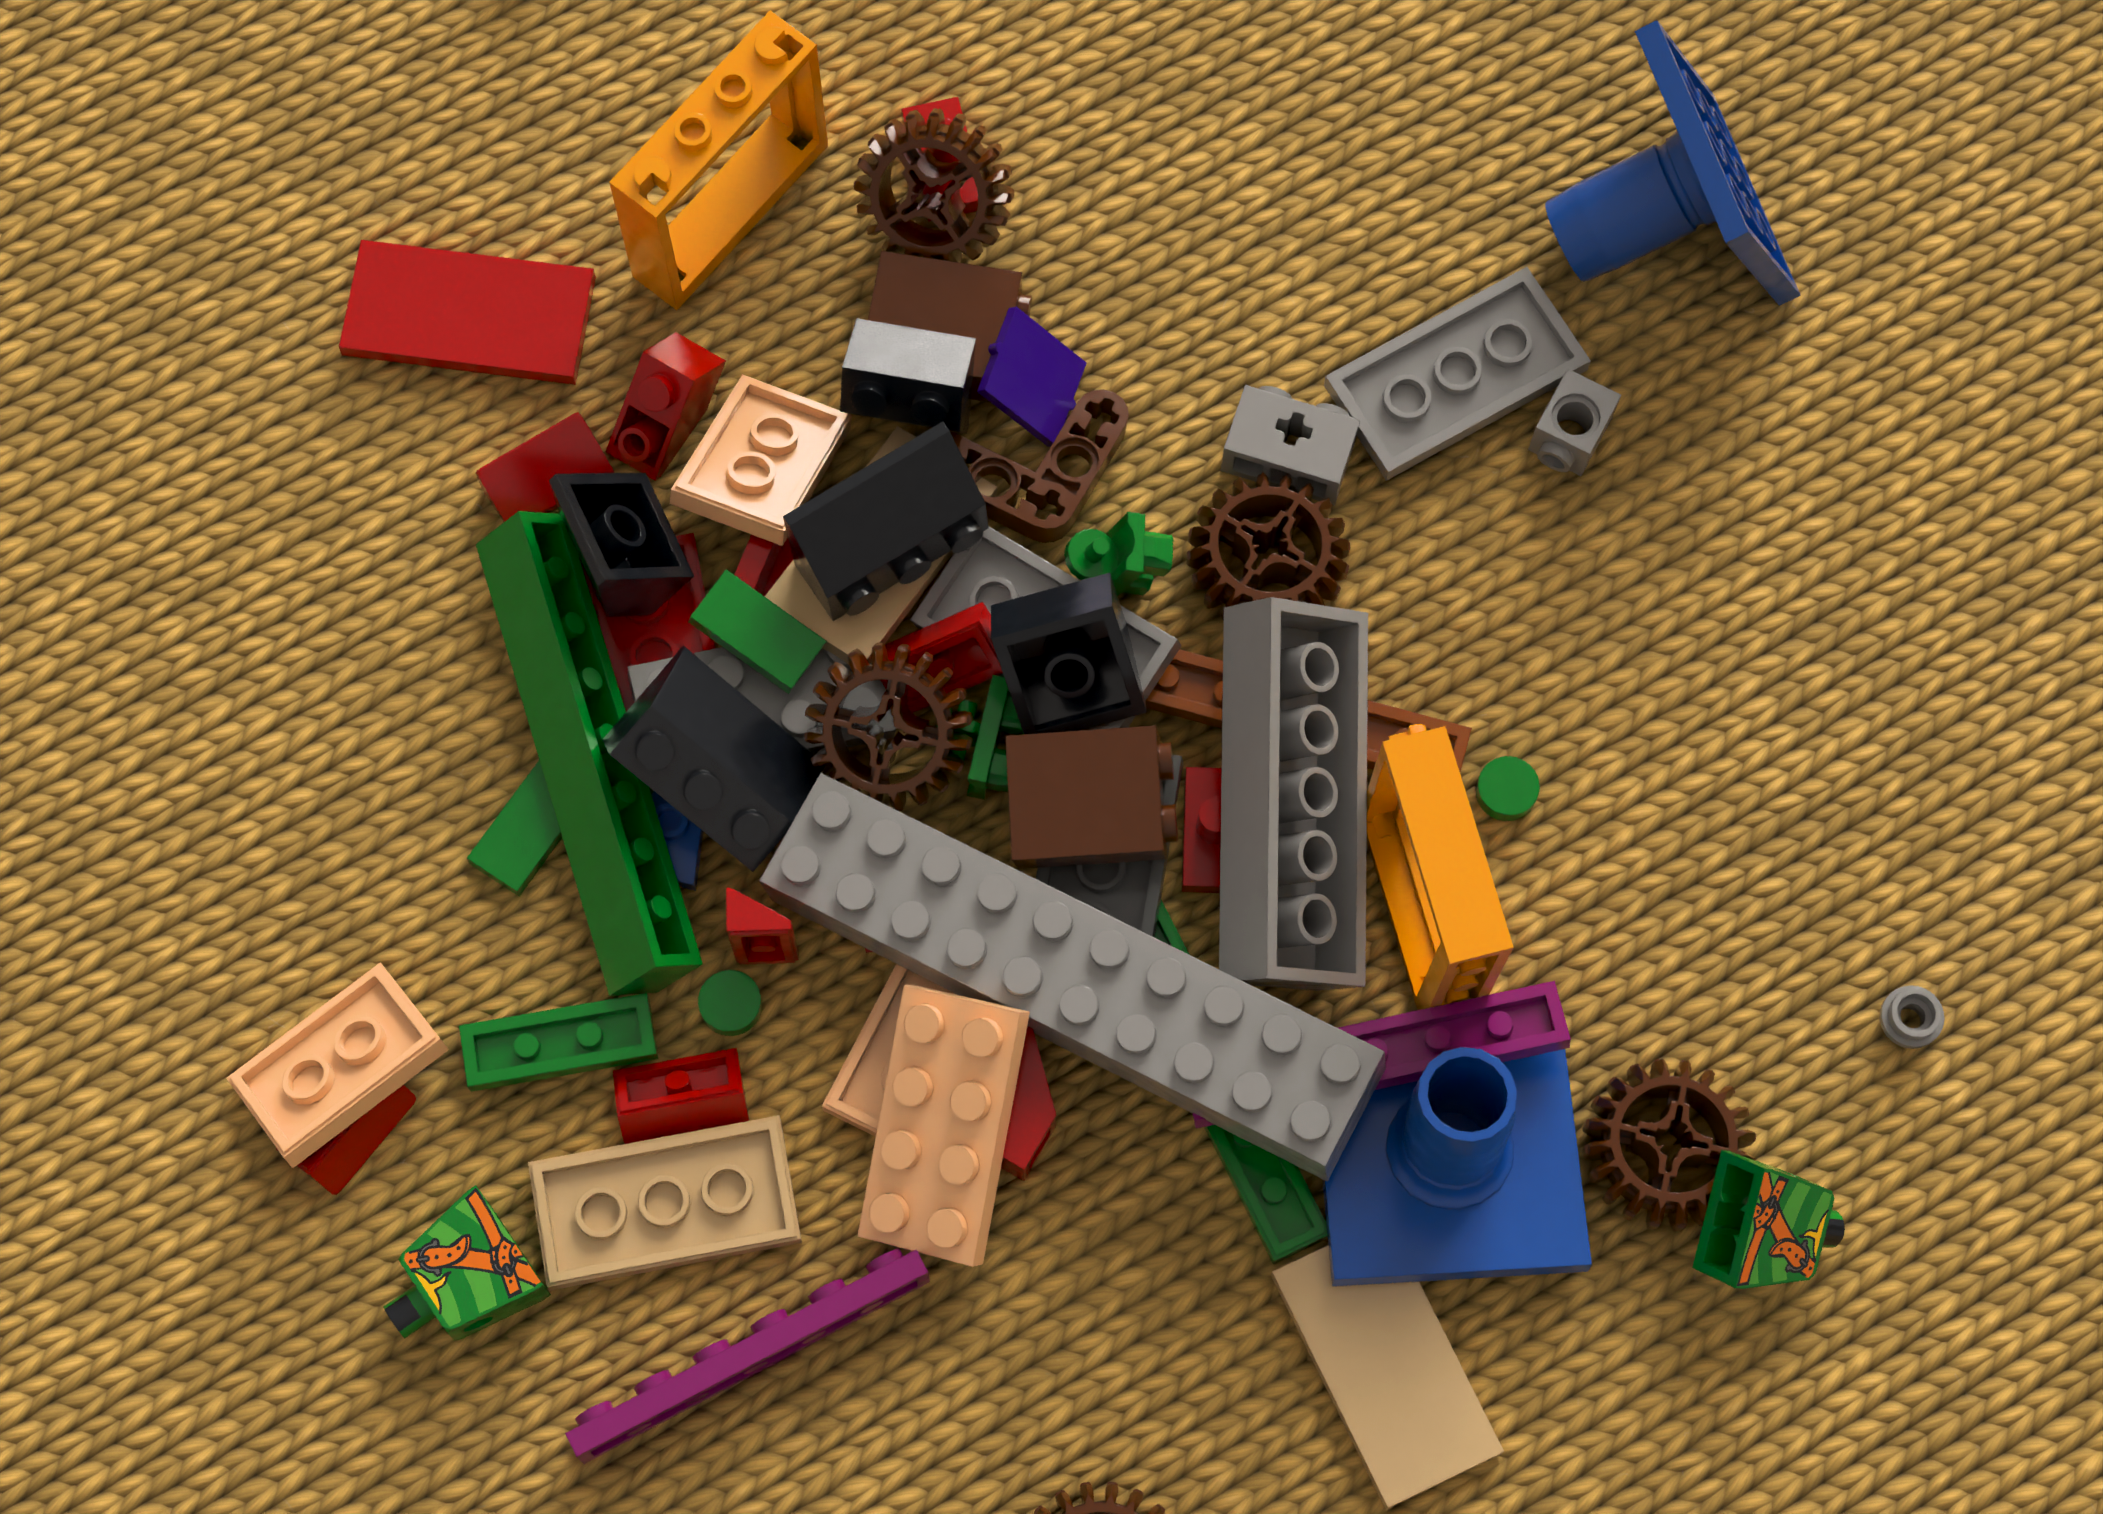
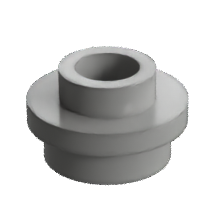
M1913 985L1903 986L1892 991L1883 1001L1880 1009V1023L1884 1033L1892 1042L1904 1048L1917 1049L1929 1045L1939 1036L1944 1025V1011L1937 997L1927 989ZM1901 1010H1914L1920 1017V1026L1918 1028L1907 1027L1901 1020Z

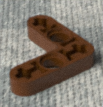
M1103 389L1093 390L1084 394L1075 405L1036 472L950 431L966 465L968 463L972 464L969 467V471L975 483L986 475H997L1005 479L1010 486V489L1000 497H989L981 493L986 503L987 518L1032 540L1049 543L1062 539L1070 531L1123 441L1129 413L1128 406L1123 398L1114 392ZM1101 413H1106L1111 416V420L1101 425L1096 433L1094 443L1087 438L1090 431L1091 418L1097 419ZM1075 454L1086 459L1091 469L1080 477H1071L1060 471L1057 462L1066 455ZM1023 489L1027 491L1026 500L1021 498L1020 507L1016 509L1014 506L1017 503L1020 490ZM1047 504L1057 507L1056 515L1050 514L1046 520L1036 517L1037 509L1043 510Z

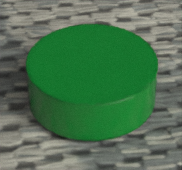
M1512 756L1499 757L1490 761L1482 769L1476 783V798L1482 810L1492 818L1501 821L1518 820L1528 814L1533 808L1539 795V779L1535 770L1526 761Z
M725 970L712 975L702 985L698 996V1007L703 1021L712 1031L724 1036H737L749 1031L759 1020L762 1012V998L757 984L751 977L740 971Z

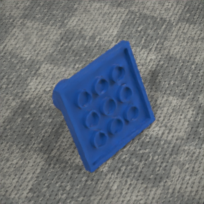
M1658 20L1636 30L1637 38L1677 130L1673 135L1666 138V142L1663 145H1653L1576 183L1545 203L1547 216L1553 232L1573 271L1581 281L1591 280L1619 269L1695 232L1696 228L1701 224L1710 225L1717 222L1725 243L1779 306L1801 296L1714 94Z
M1460 1047L1442 1052L1428 1063L1418 1081L1374 1091L1329 1180L1325 1181L1322 1179L1332 1287L1589 1272L1592 1266L1565 1049L1507 1062H1501L1499 1058L1482 1049Z

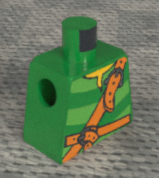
M1721 1150L1692 1268L1736 1289L1810 1280L1816 1274L1822 1247H1836L1844 1236L1845 1225L1843 1218L1839 1212L1832 1210L1835 1199L1832 1190L1731 1151Z
M475 1185L401 1254L398 1260L415 1285L383 1306V1308L404 1339L434 1318H437L445 1331L456 1341L545 1300L551 1294L485 1196Z

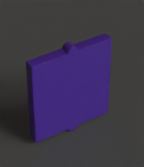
M1017 306L1008 308L996 343L990 344L988 347L991 356L977 392L1046 446L1051 447L1066 421L1069 410H1073L1076 405L1074 396L1087 362Z

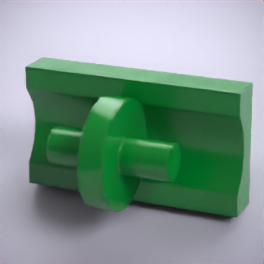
M1127 512L1107 533L1097 529H1084L1076 533L1066 545L1064 552L1065 563L1070 572L1079 580L1110 573L1117 596L1121 593L1144 596L1151 589L1153 575L1164 577L1171 571L1173 536L1145 531V514Z
M992 675L981 724L974 721L977 709L975 702L963 700L959 703L957 711H968L973 714V721L970 725L964 728H957L955 731L964 733L973 739L971 747H975L968 775L969 786L967 796L985 800L987 789L1008 792L1006 750L997 748L1001 732L1024 735L1005 678ZM951 750L964 761L967 750Z

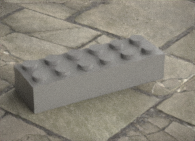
M1275 597L1224 607L1219 970L1249 985L1320 991L1365 987L1367 612Z

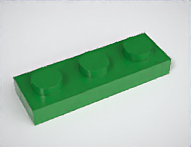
M647 993L459 1025L466 1082L471 1092L659 1059L650 999Z

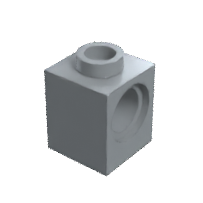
M1567 368L1535 428L1528 450L1537 454L1538 459L1553 470L1559 472L1571 471L1582 476L1613 418L1621 394ZM1564 420L1575 421L1583 427L1585 433L1581 435L1568 434L1561 429L1558 423Z

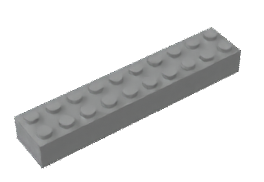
M822 773L817 778L759 880L773 902L957 995L1030 1011L1027 1026L1032 1028L1034 1033L1191 1113L1205 1118L1226 1131L1325 1181L1329 1180L1386 1069L1385 1051Z

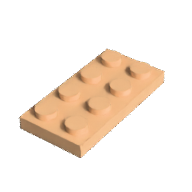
M918 985L903 986L858 1237L911 1251L917 1249L918 1253L972 1267L983 1264L1030 1011Z

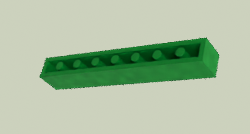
M518 511L476 544V548L609 996L657 993L703 965L649 786L609 755L602 741L626 713L578 553L560 514Z

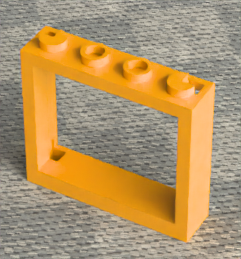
M771 10L609 182L632 277L676 311L828 147L817 44ZM770 102L771 115L668 225L665 214ZM795 135L798 137L801 135L809 141L803 150H800L790 142ZM657 185L667 194L655 206L648 201L647 194ZM678 272L685 277L681 282Z
M1423 724L1409 725L1407 732L1388 736L1389 740L1382 742L1367 789V843L1417 1010L1489 995L1514 947L1446 726L1426 730V726Z

